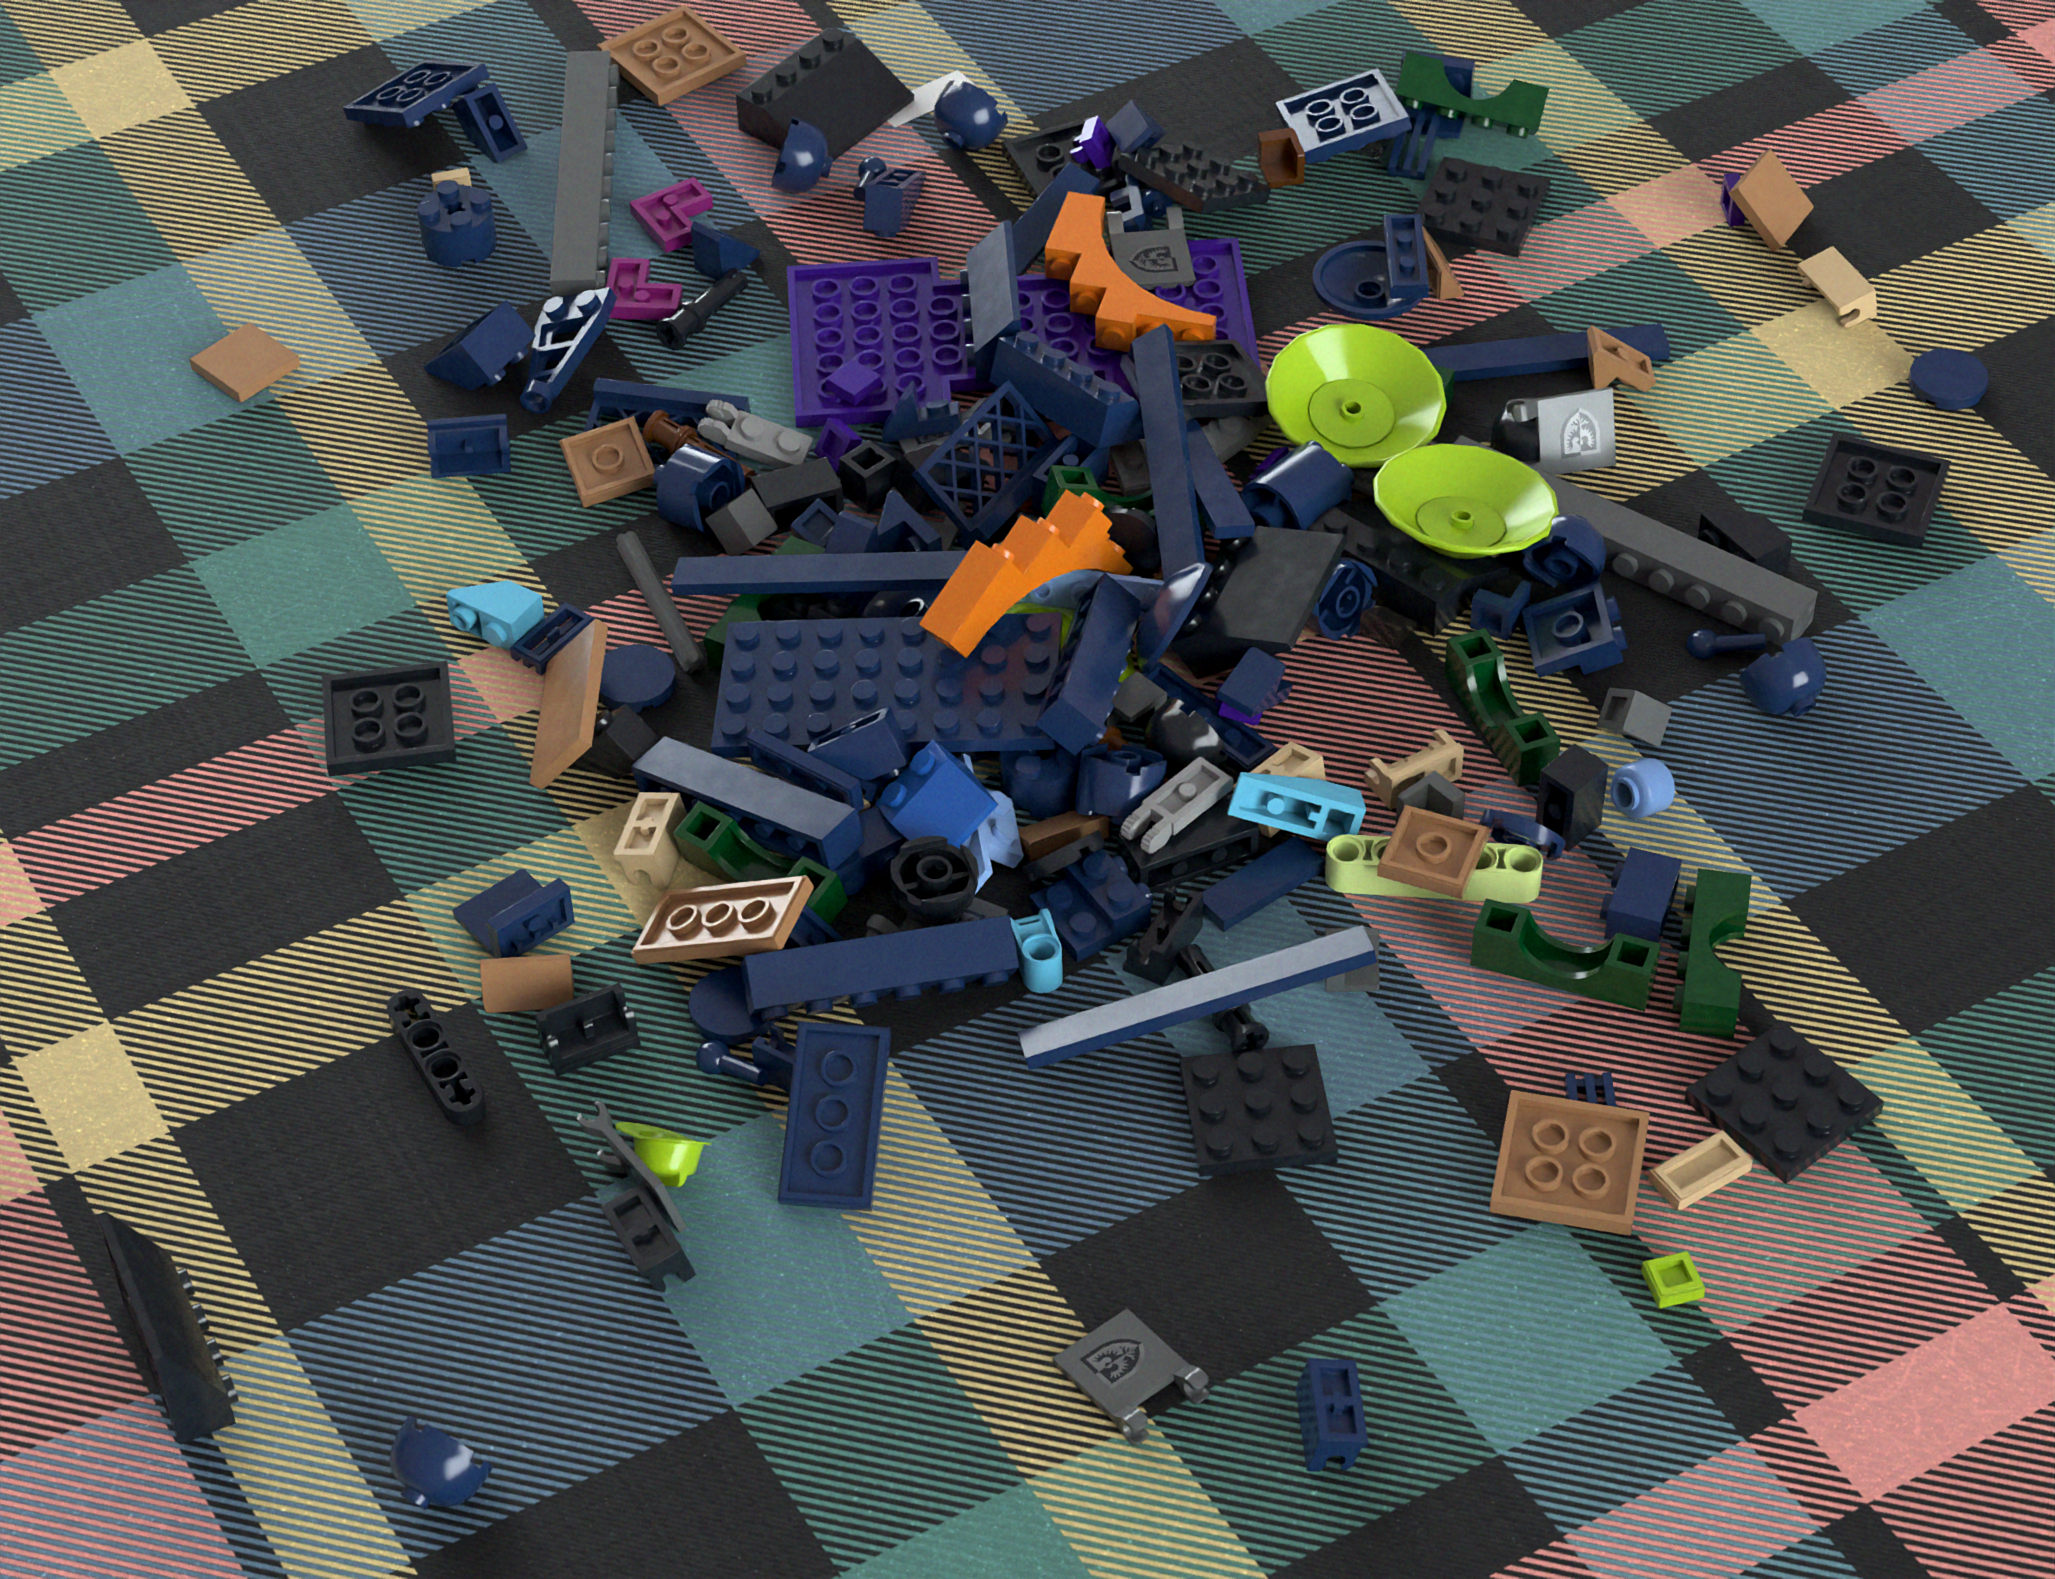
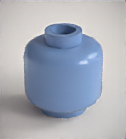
M1644 758L1618 768L1612 777L1610 796L1616 808L1629 818L1641 819L1667 809L1673 802L1675 794L1674 779L1670 770L1664 763L1654 758Z

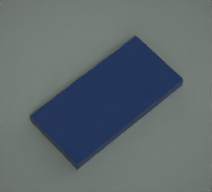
M798 1021L777 1199L779 1205L872 1212L891 1041V1029L889 1027Z

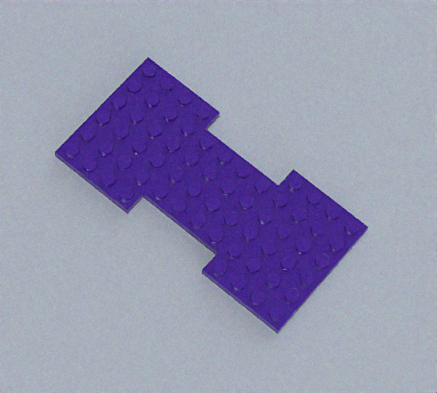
M1238 238L1187 241L1196 280L1194 286L1184 287L1182 284H1177L1176 288L1163 289L1162 286H1157L1156 289L1147 291L1162 300L1185 309L1216 316V340L1236 339L1261 370ZM1106 246L1109 255L1113 259L1111 246ZM938 257L787 266L796 428L825 426L828 418L841 419L846 425L885 422L913 380L920 408H925L928 403L941 399L952 403L951 392H970L999 388L991 382L976 383L975 367L967 368L966 344H973V342H965L964 319H970L971 317H963L962 294L969 293H961L960 279L940 281ZM1045 274L1017 276L1021 332H1030L1037 335L1039 341L1050 348L1065 352L1066 357L1078 365L1087 366L1101 379L1119 385L1124 393L1136 399L1140 405L1120 367L1121 354H1129V352L1096 347V316L1070 312V281L1045 277ZM852 359L881 375L882 385L856 405L826 389V378Z

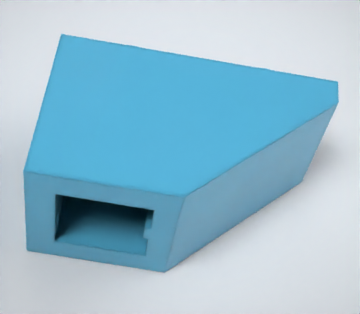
M510 580L451 589L446 594L452 625L461 631H467L487 640L493 646L502 647L510 651V647L545 619L542 595Z

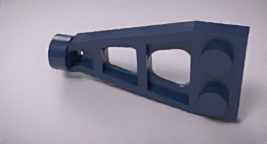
M610 287L594 291L587 290L564 297L556 296L546 300L535 326L534 333L536 336L533 339L528 383H526L520 396V402L525 409L536 414L546 413L550 409L553 399L557 398L609 320L617 300ZM580 330L574 340L553 344L555 334ZM561 360L557 368L545 370L546 363Z

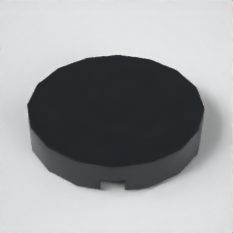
M1112 506L1102 510L1101 512L1112 522L1107 531L1110 535L1109 539L1125 550L1122 557L1133 567L1129 575L1150 578L1162 564L1156 521L1145 512L1136 508L1128 510L1121 509L1122 506Z
M1097 830L1022 866L1021 870L1027 882H1033L1077 861L1091 852L1093 853L1103 848L1106 843L1100 831Z

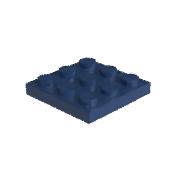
M424 59L342 108L349 121L364 122L365 125L382 123L384 126L403 125L404 128H411L421 124L424 121L423 116L428 113L441 111L452 104L451 100L458 95H467L476 91L479 88L478 83L490 76L485 63Z
M1378 68L1275 103L1278 116L1285 128H1294L1304 150L1307 164L1324 162L1333 155L1348 150H1359L1366 144L1383 138H1394L1401 132L1412 129L1409 115Z

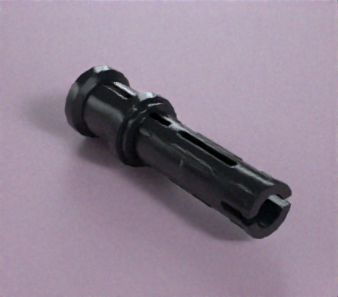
M732 268L697 299L683 302L677 307L676 313L672 317L663 318L656 325V334L662 344L668 349L679 350L686 344V339L689 336L703 331L709 317L748 287L746 275L742 271L738 273L737 268Z
M1197 944L1185 946L1176 956V964L1189 979L1215 971ZM1249 1003L1212 1014L1214 1026L1217 1030L1225 1032L1231 1040L1230 1047L1233 1052L1258 1050L1266 1045L1269 1039V1031L1264 1024L1256 1022L1253 1018Z

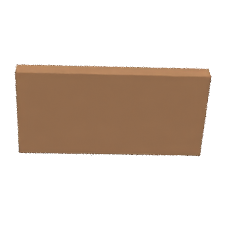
M597 618L547 663L529 780L530 784L541 790L592 747L608 625Z
M797 876L664 891L636 942L631 955L639 965L780 951L783 949L814 886L808 876Z

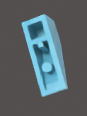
M1240 772L1227 813L1238 818L1329 842L1338 835H1357L1366 812L1362 793L1357 789L1320 779Z

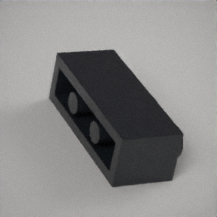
M1230 794L1214 803L1177 834H1171L1166 845L1153 854L1143 850L1140 844L1142 843L1143 836L1149 829H1152L1156 824L1155 822L1151 821L1146 831L1133 840L1127 839L1119 832L1118 855L1124 860L1131 881L1134 884L1139 882L1145 883L1152 894L1258 857L1259 826L1256 822L1228 815L1227 810L1233 794Z

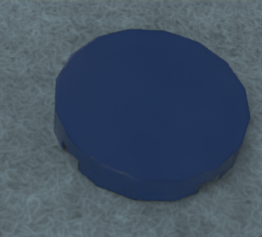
M1935 349L1924 352L1914 359L1909 371L1908 382L1910 390L1922 402L1926 403L1927 399L1935 402V407L1939 409L1961 410L1974 406L1980 401L1981 396L1985 395L1989 376L1986 367L1979 359L1972 355L1954 349Z
M626 645L609 651L604 655L598 699L603 705L613 710L625 704L634 713L643 712L642 707L652 704L653 708L662 705L674 692L677 683L674 663L664 651L649 645Z
M1486 809L1479 822V825L1492 829L1490 836L1496 842L1531 846L1539 852H1548L1546 858L1550 861L1560 859L1566 845L1565 840L1560 835L1547 827L1506 811Z
M728 967L711 972L700 979L690 992L688 1009L691 1022L697 1027V1032L707 1040H718L725 1045L748 1043V1038L754 1037L757 1034L760 1037L770 1030V1026L776 1022H763L761 1016L749 1018L741 968Z

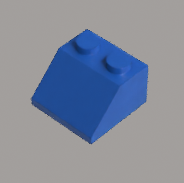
M933 739L924 749L915 754L911 764L894 782L884 789L882 796L875 802L887 820L907 840L911 841L924 836H941L948 838L947 844L954 845L957 848H960V843L963 844L999 805L968 766Z

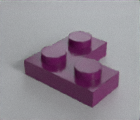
M692 177L629 202L630 213L665 253L692 243L691 226L693 223L688 217H693L713 208L712 195L695 177Z
M612 258L605 288L610 287L617 300L609 318L623 320L651 319L659 321L663 318H670L676 313L677 307L682 304V284L648 283L651 271L649 259Z

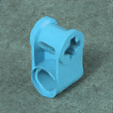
M1047 908L1041 909L1038 915L1013 920L1010 917L1019 962L1018 969L1025 986L1037 993H1049L1056 990L1063 981L1062 947L1055 932L1049 910Z

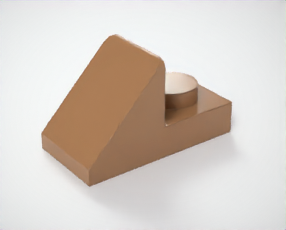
M1593 325L1587 329L1589 372L1593 389L1607 387L1616 377L1627 386L1633 385L1645 393L1656 383L1650 357Z

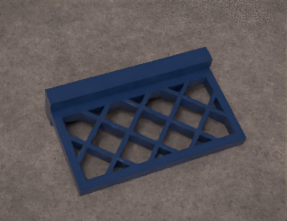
M596 378L593 387L594 402L584 432L602 427L599 423L601 415L620 417L621 420L634 416L636 423H639L643 420L647 421L657 410L667 412L669 419L679 425H688L698 430L697 427L701 419L708 417L713 419L706 413V407L710 400L712 401L713 399L732 404L738 412L742 410L751 414L749 399L745 396ZM695 430L698 438H704L709 445L724 453L728 451L727 455L737 460L739 453L725 449L724 445L711 441L709 438L706 439V437L699 434V431ZM644 441L656 471L658 466L666 464L663 460L670 456L669 450L662 448L655 451L650 443Z
M1007 380L911 475L959 529L962 535L957 541L965 551H969L976 540L981 543L987 541L1032 495V475L1068 436L1059 440L1011 382ZM1003 396L1014 407V418L1001 416L1000 399ZM978 421L991 423L992 440L978 438ZM1001 425L1015 427L1016 444L1002 442ZM1025 429L1033 430L1043 441L1039 448L1026 446ZM955 444L969 446L970 463L955 461ZM979 447L993 449L994 467L980 465ZM1003 451L1017 453V471L1004 469ZM933 466L946 468L947 486L938 485L928 473ZM956 470L970 472L971 490L957 488ZM980 474L995 477V493L981 491ZM958 497L972 499L973 515L969 519L958 508Z

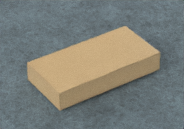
M1721 1130L1651 1169L1648 1181L1677 1211H1680L1751 1171L1753 1160L1724 1130Z

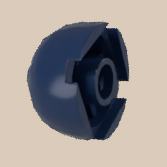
M954 80L949 81L934 105V122L939 133L942 135V141L954 150H982L990 146L1008 124V115L1005 110L1000 115L995 109L998 102L983 89L965 81H962L960 86L953 85Z
M792 117L786 131L788 133L787 138L782 143L770 188L798 194L805 193L814 188L820 177L828 178L834 157L827 155L828 141L825 134L817 126Z
M1561 514L1552 520L1550 533L1547 537L1523 549L1522 554L1525 557L1522 563L1533 578L1546 586L1556 588L1558 583L1571 585L1569 592H1573L1599 582L1607 551L1600 532L1584 517Z
M1340 556L1305 625L1333 641H1340L1338 638L1344 634L1349 638L1355 636L1367 624L1375 607L1376 600L1370 598L1372 593L1371 585L1377 588V580L1372 569L1352 558Z
M1810 637L1798 638L1780 645L1784 652L1772 658L1767 652L1742 672L1739 677L1742 689L1757 708L1771 715L1792 713L1794 717H1798L1816 706L1814 699L1822 692L1827 676L1826 665L1822 655Z
M408 1416L396 1435L390 1453V1465L393 1475L405 1486L400 1495L424 1510L427 1509L430 1502L443 1507L460 1505L473 1497L483 1485L493 1467L484 1460L481 1467L478 1468L473 1464L475 1460L472 1459L475 1452L427 1423L420 1432L415 1429L417 1418Z

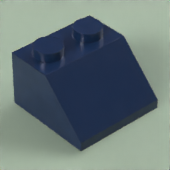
M505 300L468 324L423 368L431 375L470 391L484 383L491 387L506 374L503 367L508 362L512 366L529 352L526 345L536 334L510 303Z

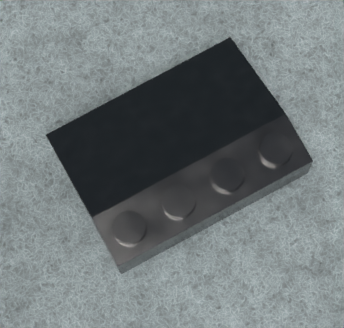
M833 26L824 30L736 94L738 127L740 131L781 150L782 143H784L788 135L786 131L792 117L817 126L825 134L828 141L827 155L834 157L833 161L915 100L914 94L858 38Z
M1374 497L1332 506L1307 527V531L1344 535L1348 542L1341 556L1352 558L1372 569L1376 577L1377 588L1371 585L1372 593L1370 597L1376 600L1375 604L1432 637H1435L1472 605V598L1479 588L1488 591L1509 573V566L1492 556L1461 559L1437 553L1391 525L1376 506Z
M1256 526L1254 536L1223 539L1220 543L1221 548L1214 561L1210 563L1213 566V570L1195 604L1170 642V646L1197 679L1235 668L1251 647H1256L1270 656L1292 650L1348 542L1347 538L1342 534Z
M106 1211L97 1214L124 1306L179 1445L236 1424L231 1404L239 1402L238 1395L230 1374L220 1377L217 1368L223 1366L224 1362L215 1338L207 1341L204 1338L202 1332L209 1330V1325L200 1302L191 1305L188 1297L195 1295L186 1268L177 1270L168 1251Z

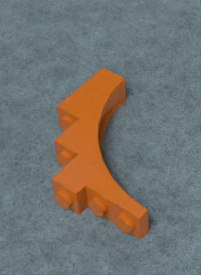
M1068 192L1045 246V277L1070 281V312L1096 316V347L1129 352L1133 340L1164 323L1172 330L1174 341L1216 340V316L1188 310L1162 300L1138 286L1120 270L1109 255L1103 240L1105 230V197Z
M1066 489L1046 519L1040 517L1037 522H1034L1021 515L1001 545L994 543L989 548L976 540L919 625L934 639L967 659L986 632L1008 609L1029 592L1052 578L1074 570L1098 569L1107 571L1110 574L1129 576L1133 567L1122 557L1125 550L1109 539L1110 535L1107 531L1112 522L1101 512L1104 505L1088 493L1084 492L1079 497Z

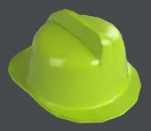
M631 1122L615 1123L616 1129L633 1136L635 1154L664 1186L681 1187L686 1181L687 1176L695 1173L703 1146L712 1145V1143L698 1142L659 1127Z

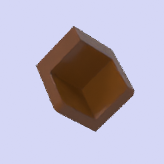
M1293 127L1258 133L1257 164L1267 186L1270 188L1304 183L1305 153Z

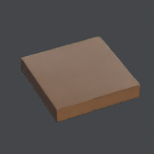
M1772 149L1761 153L1729 192L1731 198L1772 252L1782 248L1814 208L1813 204Z
M250 322L190 358L192 370L239 403L247 400L300 366L299 356Z
M634 416L559 440L583 508L653 486L655 468Z
M1405 805L1379 861L1377 876L1462 899L1489 838V827Z

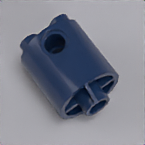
M1310 440L1293 449L1245 485L1239 496L1255 522V527L1264 526L1307 531V527L1332 506L1351 502V486L1355 482V477L1347 465L1340 464L1331 453L1323 449L1320 443Z

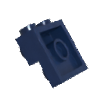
M1600 582L1521 609L1534 668L1539 678L1579 665L1583 674L1586 675L1624 662L1621 651L1629 648L1627 638L1621 624L1617 626L1614 624V621L1622 619L1614 595L1606 597Z
M1103 848L1065 866L1064 879L1029 895V908L1035 915H1038L1041 909L1047 908L1049 910L1061 945L1077 963L1149 927L1151 924L1153 897L1149 888L1143 882L1134 884L1129 878L1128 868L1124 860L1119 855L1110 857Z

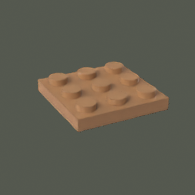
M685 4L597 45L598 51L610 50L612 65L619 66V74L658 106L669 103L747 65L746 53Z
M1511 1090L1489 1212L1631 1236L1650 1112Z

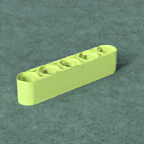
M1338 835L1328 842L1326 848L1325 880L1327 885L1337 892L1485 901L1488 898L1503 903L1518 904L1529 903L1535 900L1540 892L1543 857L1537 849L1527 845L1486 843L1462 899L1377 876L1378 864L1390 837Z

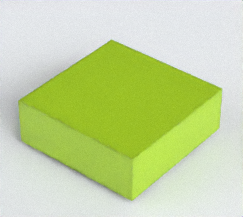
M1688 1251L1643 1261L1641 1272L1658 1309L1704 1298L1705 1286Z

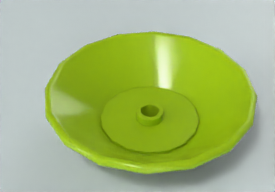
M1365 324L1325 325L1296 336L1274 357L1265 381L1269 413L1284 436L1296 446H1301L1310 440L1317 441L1340 464L1347 465L1349 468H1381L1385 461L1408 449L1426 446L1438 434L1447 408L1442 378L1425 353L1396 333Z
M1436 444L1411 448L1385 461L1373 479L1375 504L1391 525L1437 553L1452 558L1474 559L1523 550L1547 537L1550 533L1552 520L1559 515L1556 493L1538 472L1511 456L1478 446Z

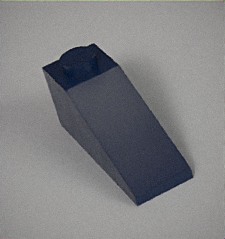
M890 167L866 184L863 229L874 230L875 236L885 238L896 237V233H901L906 229L926 179V171Z

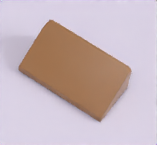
M1422 225L1428 282L1436 298L1440 301L1463 296L1464 291L1442 251Z
M1073 810L1020 828L1018 832L1022 852L1030 863L1097 830L1100 831L1103 839L1109 838V818L1104 814L1083 815Z
M570 954L480 959L483 1006L486 1013L546 1010L574 999V978Z

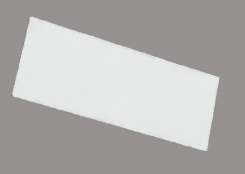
M954 71L912 90L911 92L914 94L915 100L887 120V122L895 128L933 111L938 96L951 80H954L953 85L960 86L962 81L975 84L960 71Z

